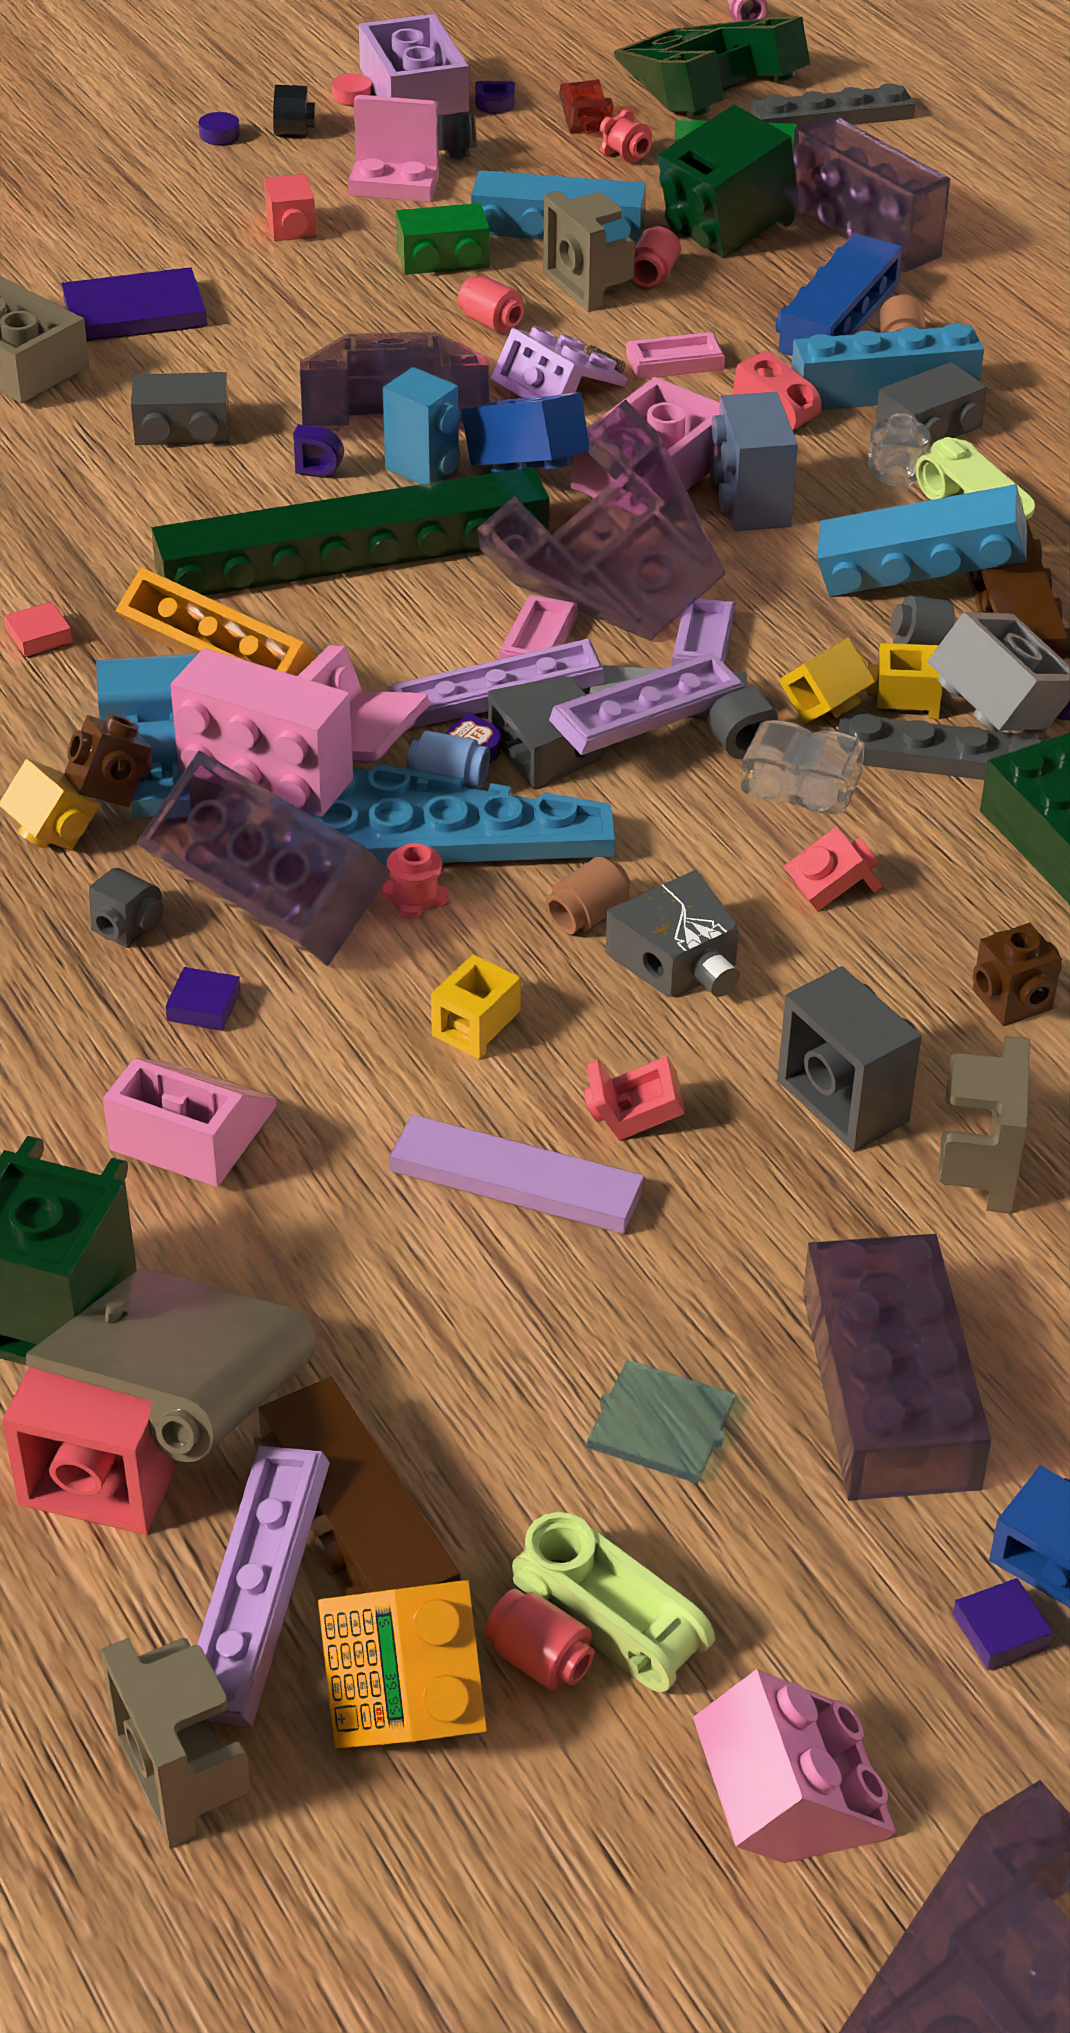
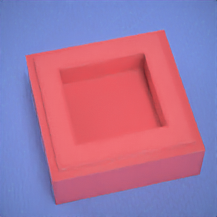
M52 601L4 615L6 630L24 657L72 643L71 628Z

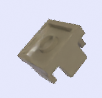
M560 191L545 194L543 274L587 312L603 308L604 294L619 290L620 283L630 281L634 277L635 242L629 237L605 243L606 229L602 226V224L621 219L622 208L602 192L592 193L575 199H569Z
M1005 1036L1003 1051L1000 1057L955 1053L951 1056L946 1088V1103L961 1107L989 1109L992 1112L990 1133L987 1135L944 1131L942 1133L938 1180L944 1185L986 1189V1211L1012 1213L1027 1131L1029 1038Z
M126 1638L100 1649L113 1730L167 1845L171 1849L198 1837L196 1818L199 1815L240 1798L250 1791L247 1755L240 1742H234L223 1747L211 1722L206 1720L227 1709V1698L204 1651L199 1645L191 1646L187 1638H181L137 1656L129 1638Z

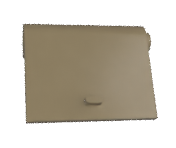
M141 1267L27 1352L26 1366L151 1401L149 1425L156 1445L163 1453L174 1460L194 1462L209 1453L312 1358L316 1349V1334L310 1321L294 1308Z

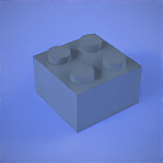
M778 392L720 396L719 415L712 417V437L714 444L717 445V456L710 457L709 474L712 486H719L718 497L721 512H728L734 531L791 527L798 444Z

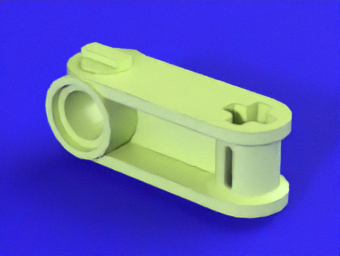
M950 437L940 439L933 443L930 453L922 455L916 463L918 484L922 492L931 500L1016 484L966 440ZM1017 485L1025 517L1028 520L1034 513L1035 502L1029 494Z
M554 1512L536 1519L527 1530L525 1550L514 1559L512 1564L514 1584L526 1594L529 1592L537 1593L589 1627L592 1631L590 1644L649 1689L660 1693L668 1691L676 1681V1671L694 1653H704L713 1645L715 1641L714 1630L710 1621L698 1607L591 1528L584 1519L572 1513ZM553 1560H562V1561H566V1562H565V1563H557V1562H552V1561H553Z

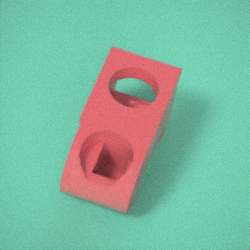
M768 350L737 365L732 395L777 391L792 430L819 416L822 403L816 388Z

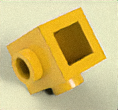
M849 637L778 679L804 724L830 710L835 718L839 717L841 713H846L862 703L857 693L875 682L867 669L864 658L856 651Z
M27 758L0 800V807L21 825L18 833L26 840L44 849H47L49 844L52 843L71 851L100 806L93 798L79 794L63 772Z

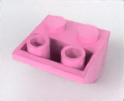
M134 1058L103 1097L109 1149L218 1188L276 1108V1098L171 1062Z
M756 1669L693 1717L736 1847L787 1863L884 1841L896 1833L885 1804L888 1800L886 1787L878 1774L872 1769L861 1740L864 1736L862 1724L855 1712L844 1702L832 1700L805 1689L797 1683L785 1681Z

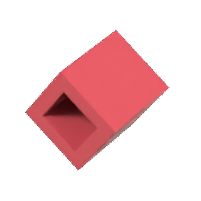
M299 174L264 178L266 217L274 241L316 237L314 196L307 175Z

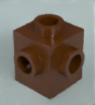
M109 714L106 720L90 715L86 716L81 731H76L70 740L68 747L69 762L64 773L79 794L129 808L138 783L146 779L152 764V747L138 732L139 726L136 723L113 714Z
M1030 922L1006 931L994 933L991 936L980 939L977 963L973 970L974 983L972 990L1003 1026L1052 1010L1058 977L1062 969V958L1057 948L1051 942H1047Z

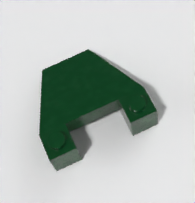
M802 16L770 17L673 28L614 51L615 59L669 111H686L687 117L700 116L710 112V105L724 100V88L754 76H772L773 81L788 80L796 76V70L810 65Z

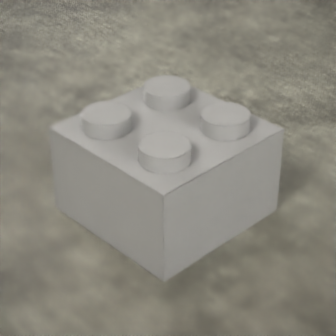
M963 612L927 661L940 674L938 677L940 684L950 693L958 697H964L976 708L974 711L975 717L984 726L993 731L1048 729L1070 701V666L1014 614Z

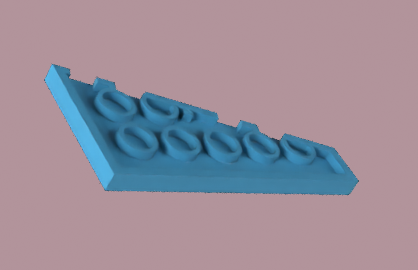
M385 764L375 766L371 770L353 767V780L322 817L280 804L282 869L387 865V858L391 852L409 843H420L433 848L440 854L442 863H477L503 860L531 861L557 858L586 859L615 856L614 827L611 805L608 803L545 793L537 799L511 795V786L491 783L488 791L463 787L462 778Z

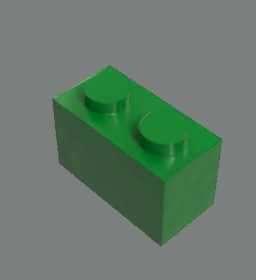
M481 203L396 210L397 251L405 275L490 267V228Z

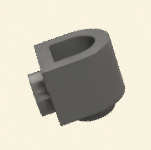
M912 595L907 596L902 604H898L892 614L891 631L894 634L893 643L940 645L954 626L955 613L952 603Z
M754 685L728 693L713 704L707 716L708 729L731 757L735 759H748L773 751V728L778 724L776 708L769 697H763Z
M121 868L109 870L89 886L91 930L125 948H128L144 932L152 931L162 918L164 906L160 889Z

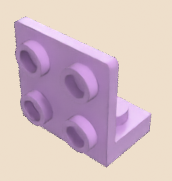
M533 326L531 332L516 328L511 329L490 379L520 397L528 398L575 393L582 376L624 387L628 377L614 370L617 364L614 360L596 352H592L591 355L583 352L586 346L583 342L565 334H561L558 339L553 333Z

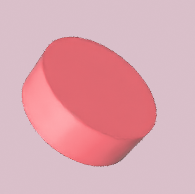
M355 73L337 76L332 81V96L339 104L354 106V100L357 95L372 96V81L365 75Z

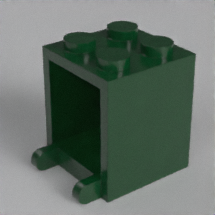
M735 104L657 154L660 169L659 181L663 188L666 207L665 218L668 225L673 230L680 231L696 241L701 247L708 248L722 258L727 257L777 222L787 227L794 221L795 210L799 208L791 136Z
M27 1136L16 1153L4 1150L0 1155L1 1359L26 1365L27 1352L137 1271L125 1183L128 1172L127 1161L114 1157L111 1158L101 1175L41 1160L44 1141L33 1136Z

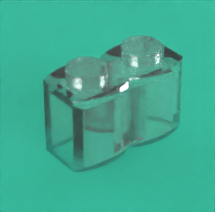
M771 720L761 722L742 760L741 790L754 798L775 803L794 801L806 809L819 813H843L846 811L863 773L865 743L853 736L836 731L812 733L800 725L787 721Z

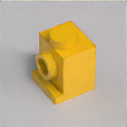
M879 643L878 663H868L867 666L875 682L866 687V695H876L877 708L895 709L898 711L927 710L928 719H939L943 686L938 681L940 674L927 663L939 645Z
M472 954L431 993L432 1036L480 1060L486 1054V1045L521 1011V977L511 973L504 967L497 966Z

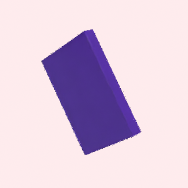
M192 267L61 283L66 309L84 318L86 341L207 325L206 309Z

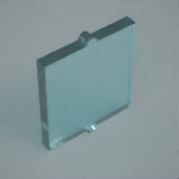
M626 1360L610 1394L601 1396L600 1408L602 1411L587 1439V1448L698 1484L713 1449L720 1448L723 1445L724 1433L722 1429L735 1403V1394Z

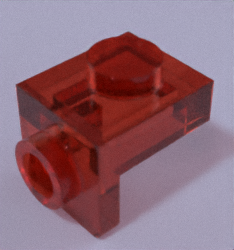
M600 79L563 83L560 85L559 97L569 133H596L600 131L602 121L606 117L612 116L614 107L612 99L604 97Z

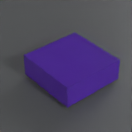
M184 967L166 1004L167 1021L223 1030L241 992L240 976Z
M1018 1578L955 1600L953 1616L987 1670L1050 1647L1053 1632Z

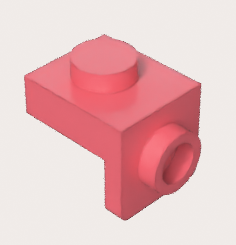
M838 826L783 866L817 912L862 878L873 893L883 887L871 871L880 864L860 837L850 843Z
M667 1056L613 1079L599 1059L587 1064L590 1087L584 1089V1097L588 1109L596 1122L599 1123L605 1120L619 1141L685 1114L677 1070Z

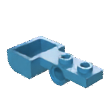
M199 653L96 660L100 719L106 720L109 714H113L136 723L139 726L138 732L152 747V764L149 774L143 782L138 783L131 801L132 818L187 814L185 773L179 771L170 684Z

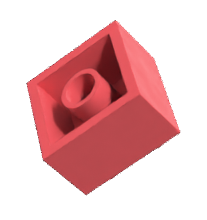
M29 1367L2 1419L18 1505L147 1535L176 1471L174 1459L163 1453L152 1438L149 1425L151 1401Z

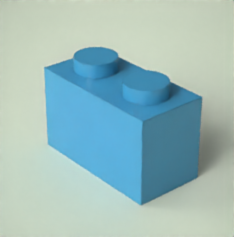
M412 367L383 387L385 469L419 484L439 482L459 468L458 422L460 410L458 408V385Z

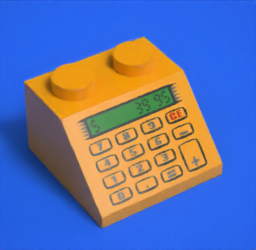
M468 1580L318 1600L335 1749L413 1742L487 1732Z

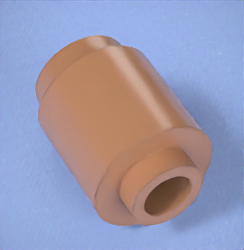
M897 295L891 297L880 309L881 332L900 331L906 327L926 329L924 308L921 302L913 296Z
M595 857L553 886L552 894L545 900L547 912L553 923L564 933L572 935L578 930L587 932L607 918L608 909L630 899V880L626 871L617 862L609 861L603 857Z

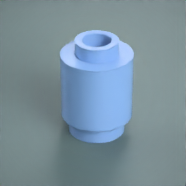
M425 731L420 740L414 739L411 742L407 757V768L462 778L463 787L481 790L488 775L490 750L488 747L479 746L476 739Z

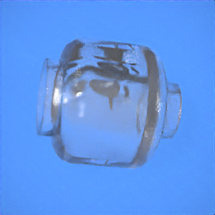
M906 413L893 414L889 418L876 423L870 432L867 466L871 474L880 483L891 488H905L917 481V460L922 455L930 453V431L924 424L916 420L915 417Z

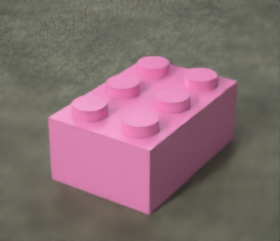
M653 377L587 427L591 451L572 455L571 488L591 496L597 501L605 502L629 512L635 517L650 521L709 474L710 457L717 456V445L714 444L712 437V417L719 415L720 402Z
M203 648L170 684L179 771L321 817L353 780L349 692Z

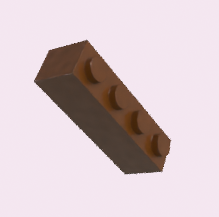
M1027 521L1026 562L966 572L978 612L1014 614L1061 659H1070V628H1064L1062 622V602L1059 597L1054 598L1051 570L1050 568H1044L1042 564L1041 541L1033 538Z
M332 1376L258 1407L261 1436L254 1439L255 1452H257L258 1446L322 1451L330 1462L311 1529L316 1536L314 1538L315 1548L324 1569L330 1576L339 1573L347 1586L346 1596L460 1581V1571Z

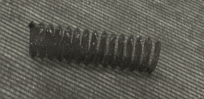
M593 345L586 347L585 350L588 349L587 354L591 355L593 351L612 360L614 359L617 363L614 370L619 373L624 371L625 362Z

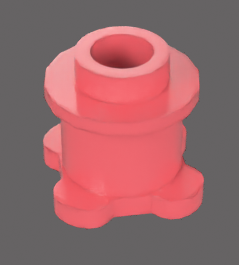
M624 109L618 116L613 118L606 117L602 121L600 131L603 133V143L600 150L602 154L608 157L618 152L624 161L636 163L643 159L650 151L652 144L651 129L642 122L633 123L634 114Z
M409 843L391 852L387 858V872L393 880H388L383 884L382 895L383 898L393 901L399 907V914L402 917L417 918L424 910L433 906L442 907L447 904L448 889L437 885V878L442 872V858L436 850L420 843Z

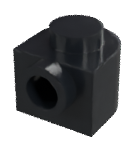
M275 85L273 102L274 135L307 136V128H315V102H308V86Z
M475 113L438 116V151L445 150L446 158L470 157V148L478 147Z

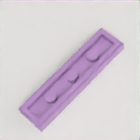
M584 639L393 684L389 688L390 692L427 693L431 704L410 728L414 729L461 718L467 713L477 714L488 711V691L563 676L573 678L581 689L604 684L605 681L603 667L591 640Z
M711 652L553 707L549 721L583 755L709 710L722 696L744 689L745 685Z
M411 1115L389 1156L390 1171L623 1234L641 1197L644 1186V1175L416 1115Z
M258 1446L197 1644L204 1651L227 1698V1709L220 1714L206 1719L210 1722L253 1727L330 1464L322 1451Z

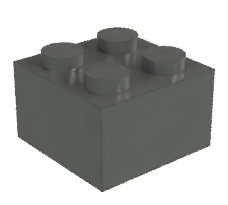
M841 966L785 995L777 1081L855 1152L910 1122L922 1035L916 1031L915 1027L907 1019L901 1018L880 1000L868 985L861 983Z

